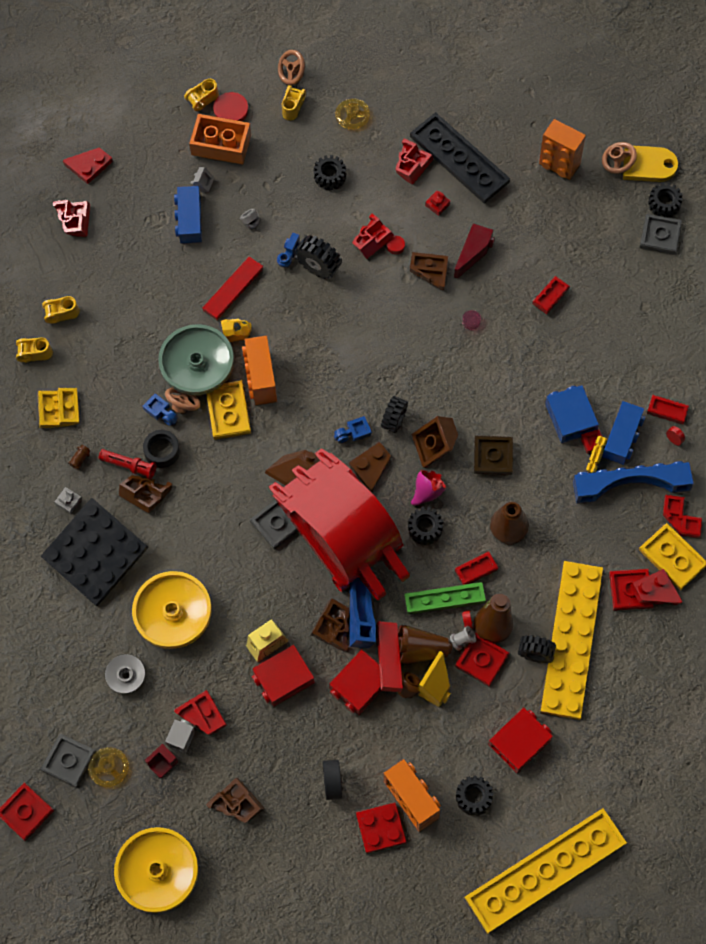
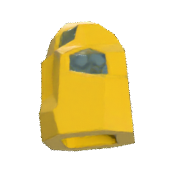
M225 319L221 321L223 334L229 342L244 340L252 331L251 323L245 320Z

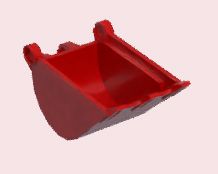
M321 448L315 453L319 459L318 463L308 470L298 465L292 469V472L297 477L285 487L274 482L269 486V489L273 493V498L332 575V581L337 589L343 592L350 587L351 582L359 578L377 600H380L387 593L371 570V567L382 560L388 569L393 570L402 582L410 577L407 569L395 553L404 547L401 535L383 505L361 482L349 473L350 468L332 453H328Z

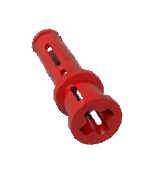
M105 449L100 451L98 457L100 461L129 469L132 474H142L148 479H152L156 472V463L144 462L138 457L132 459Z

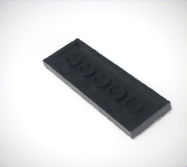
M436 112L410 132V137L427 153L432 154L438 163L484 204L510 183V178Z

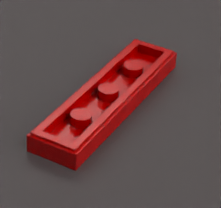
M248 257L202 307L203 311L215 320H218L260 274L263 266L251 257Z
M378 621L376 628L381 691L401 692L403 686L397 623Z

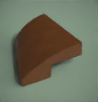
M131 475L119 484V496L149 513L165 498L172 489L173 484L167 482L166 485L157 484L155 479H143L140 476Z
M331 598L310 635L335 648L347 651V633L349 632L347 618L349 617V608Z
M235 778L223 791L218 792L206 804L208 808L223 812V814L235 817L245 823L249 822L264 809L239 778Z

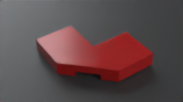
M665 495L663 516L680 536L700 538L702 518L683 515L685 497Z

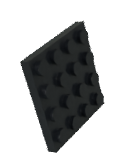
M91 497L43 552L41 557L98 607L149 547Z

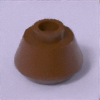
M401 673L403 689L398 694L403 698H412L419 694L421 680L413 673Z

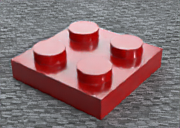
M395 802L356 812L366 854L406 844Z

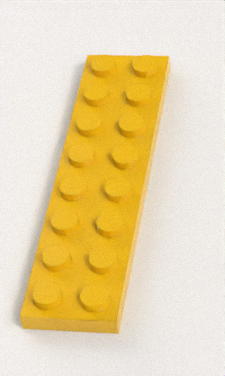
M568 561L563 563L551 640L555 643L556 649L553 662L551 661L547 665L540 713L576 720L581 719L603 567Z
M602 808L464 898L486 933L489 934L625 846L627 842L604 808Z

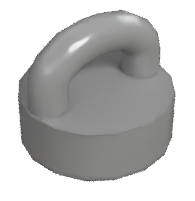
M250 209L241 215L240 220L247 228L253 229L259 224L260 218L256 209Z

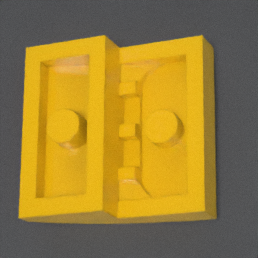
M77 388L38 391L39 428L79 424Z

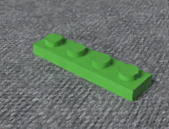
M482 582L404 594L408 615L486 602Z

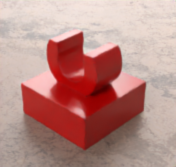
M436 191L425 202V206L439 216L450 205L451 200L445 197L442 192Z

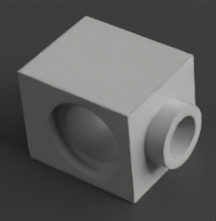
M183 719L181 721L174 720L165 740L167 747L186 754L195 734L192 723Z

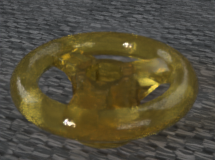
M347 99L337 106L335 117L342 127L358 129L368 122L370 109L362 100ZM343 107H345L347 117L344 121L342 120L340 115V112ZM364 117L359 123L349 124L352 119Z
M113 747L98 750L94 753L88 765L90 778L94 783L102 787H113L120 784L125 779L129 769V763L125 754ZM109 753L108 756L102 757L98 763L99 767L94 768L96 760L103 754ZM115 755L122 761L123 768L121 774L115 769ZM106 764H111L109 769H105ZM102 772L110 773L115 779L103 781L96 774Z

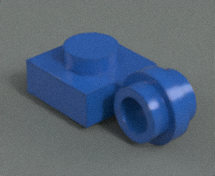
M292 232L290 239H286L284 244L286 252L279 254L277 257L279 266L288 267L291 264V258L295 256V249L300 244L299 234Z
M154 394L142 406L143 410L156 420L163 415L162 420L169 426L177 422L178 416L172 410L167 411L170 408L169 403L157 394Z
M365 416L347 422V430L345 428L337 429L334 432V438L338 443H344L349 439V435L352 436L353 441L371 436L372 432Z

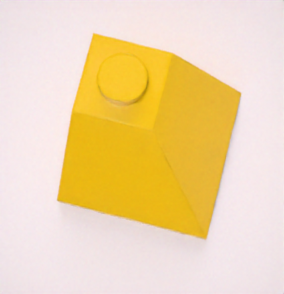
M439 651L420 682V693L418 694V696L437 707H440L442 702L446 704L451 695L444 654Z

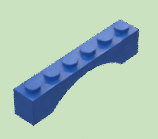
M677 461L669 465L658 463L651 467L640 465L633 469L622 467L614 471L580 472L574 475L573 479L576 503L596 501L608 490L628 483L653 484L671 493L691 491L693 479L690 463Z
M357 578L350 583V647L369 649L376 642V622L372 610L371 592Z

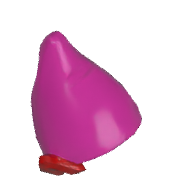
M421 470L416 478V490L411 504L418 506L439 497L447 488L441 480L442 475L436 474L433 470L430 472Z

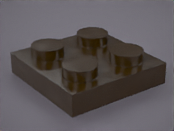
M475 436L474 474L512 475L513 437Z

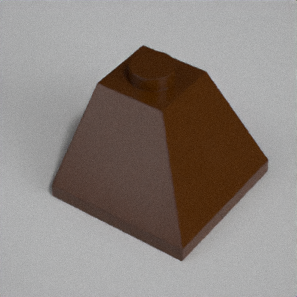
M437 416L411 434L423 468L428 467L453 449L458 437L453 418Z
M307 450L282 456L265 471V474L286 486L297 478L292 469L299 465L308 470L318 463L319 459L314 453Z

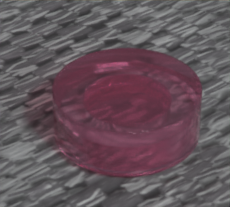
M469 310L464 313L462 324L465 328L474 330L480 326L481 316L478 312Z

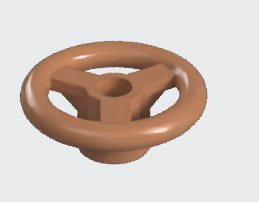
M288 50L279 60L278 74L282 82L287 85L298 83L304 75L305 61L300 52ZM290 55H295L298 59L294 62H289L286 58ZM283 65L287 67L288 79L284 76Z
M627 142L612 144L605 150L602 156L603 167L613 174L626 172L636 161V149ZM609 155L615 162L614 168L608 165L607 158ZM631 156L629 163L620 168L621 162Z
M169 388L165 391L166 399L172 404V409L178 413L183 414L186 410L195 411L201 406L200 400L195 395L183 394L174 388ZM188 398H190L191 400H193L194 403H195V405L192 404V403L189 401Z

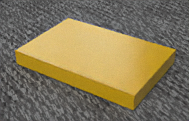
M242 380L224 383L218 389L206 394L214 440L251 434Z
M667 523L639 547V551L659 570H665L671 582L680 591L706 568V560Z

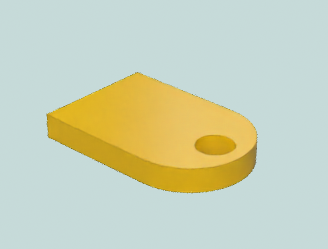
M633 146L636 149L637 158L634 165L626 172H623V180L668 181L676 174L678 168L677 157L666 148ZM631 156L624 159L623 167L629 163ZM671 163L673 167L667 168L664 164Z

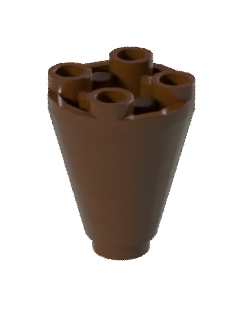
M516 502L506 503L491 518L490 530L494 537L502 543L513 545L524 539L528 533V518Z

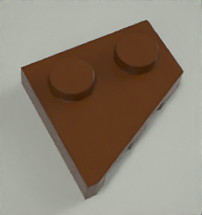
M412 252L410 272L440 290H444L448 256Z
M378 442L350 461L349 466L366 488L373 492L378 479L381 478L383 470L391 459V455Z

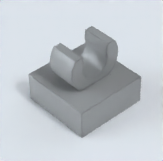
M199 167L197 173L194 174L195 178L194 181H191V184L199 186L203 193L209 192L215 177L205 167Z
M65 487L54 503L71 514L82 498Z

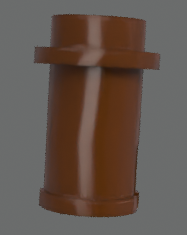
M82 444L76 448V453L68 462L71 467L79 470L86 457L90 456L89 453L91 451Z

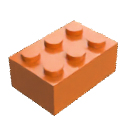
M198 114L189 143L191 155L243 164L251 138L250 123Z
M553 119L543 134L539 164L545 169L556 172L560 177L570 180L581 164L586 135Z
M267 336L245 339L246 346H242L250 399H254L255 405L277 402Z
M403 759L383 773L384 783L415 828L420 832L439 819V807L441 805L435 796L431 797L428 794L427 790L429 788L423 779L419 780L416 777L415 773L417 771L410 762L407 764Z

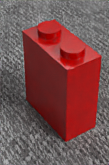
M294 645L252 668L254 675L251 677L257 687L261 686L264 691L261 693L267 704L270 702L273 707L315 683L313 675Z
M361 649L329 683L330 694L335 699L344 701L346 703L345 707L351 713L356 712L360 715L381 692L379 664Z
M524 707L488 743V746L516 774L548 745L553 737L549 727L545 724L541 725L536 720L537 716L531 710L527 711Z

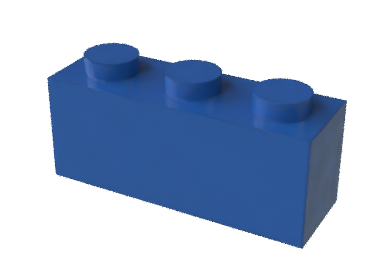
M199 186L177 187V194H174L175 205H178V210H175V221H178V226H175L176 237H179L180 243L202 242L201 195Z
M622 401L604 448L603 458L624 465L626 459L630 460L633 449L630 448L632 442L636 443L639 432H636L638 426L642 427L646 417L642 415L644 408Z

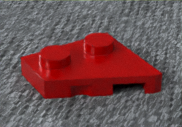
M100 147L63 160V164L87 184L113 162L112 157Z
M664 569L630 585L639 603H673V605L682 603L680 596Z
M207 690L174 709L177 715L210 736L227 726Z

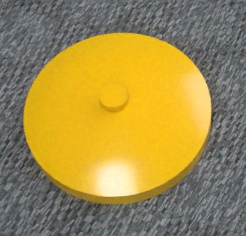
M178 571L163 572L147 580L136 593L132 606L133 621L140 635L150 644L164 649L181 648L196 641L208 627L212 614L211 600L204 585L195 577Z
M155 827L139 831L123 844L117 854L114 865L116 886L123 898L133 907L149 913L167 912L181 905L192 893L198 878L196 854L190 843L173 830Z

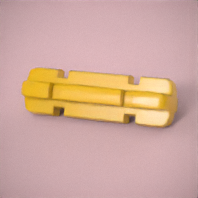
M597 437L596 446H594L589 459L590 463L586 467L588 472L596 473L597 464L600 463L607 438Z

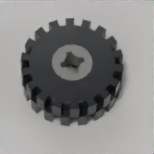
M306 235L294 252L295 258L299 260L298 262L303 265V268L308 269L310 273H314L317 277L321 276L322 279L332 278L342 264V258L336 252V249L332 248L328 242L325 243L323 239H318L317 236Z

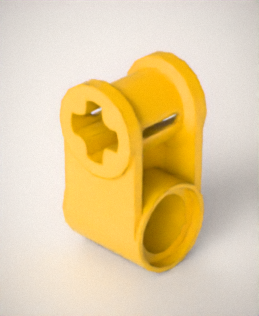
M205 79L197 86L189 89L185 93L184 98L193 105L192 108L195 111H200L218 98L217 83L213 79Z
M288 85L282 101V116L284 119L291 121L297 118L300 108L305 101V89L298 90Z
M71 296L46 300L42 303V307L45 309L46 316L44 319L46 323L53 324L59 321L74 319L80 313L75 299Z
M22 338L16 341V346L18 347L16 360L19 362L48 360L53 354V350L45 338Z

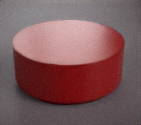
M395 235L387 242V250L391 254H400L405 249V241L400 236Z
M672 426L666 432L668 439L675 445L679 446L685 441V434L678 427Z
M465 611L462 613L464 627L469 626L473 630L470 611Z

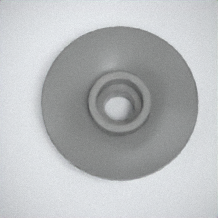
M128 654L119 655L107 665L105 679L113 691L121 694L131 693L142 685L145 679V668L137 657ZM125 673L130 674L129 678L124 679L123 675Z

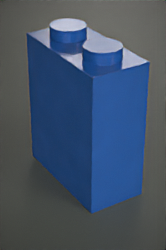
M582 385L578 387L571 386L562 392L555 391L546 397L545 405L561 443L580 438L581 434L598 429L599 424Z

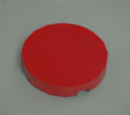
M235 92L220 95L213 105L216 117L243 121L249 111L247 100L244 96Z

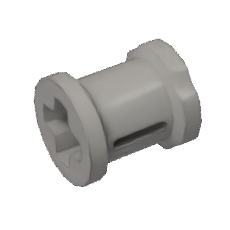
M466 626L463 631L457 634L453 633L450 636V641L453 647L459 651L464 645L476 642V635L472 628Z

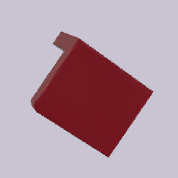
M162 743L145 759V763L159 778H162L178 763V760Z

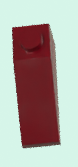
M472 224L455 266L454 278H459L487 254L489 247H493L495 242L493 229Z

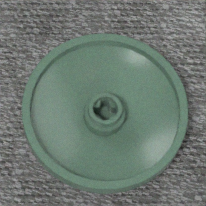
M195 324L184 326L170 334L161 346L158 361L161 374L170 387L187 395H203L218 389L227 381L233 369L234 355L231 344L223 333L207 325Z

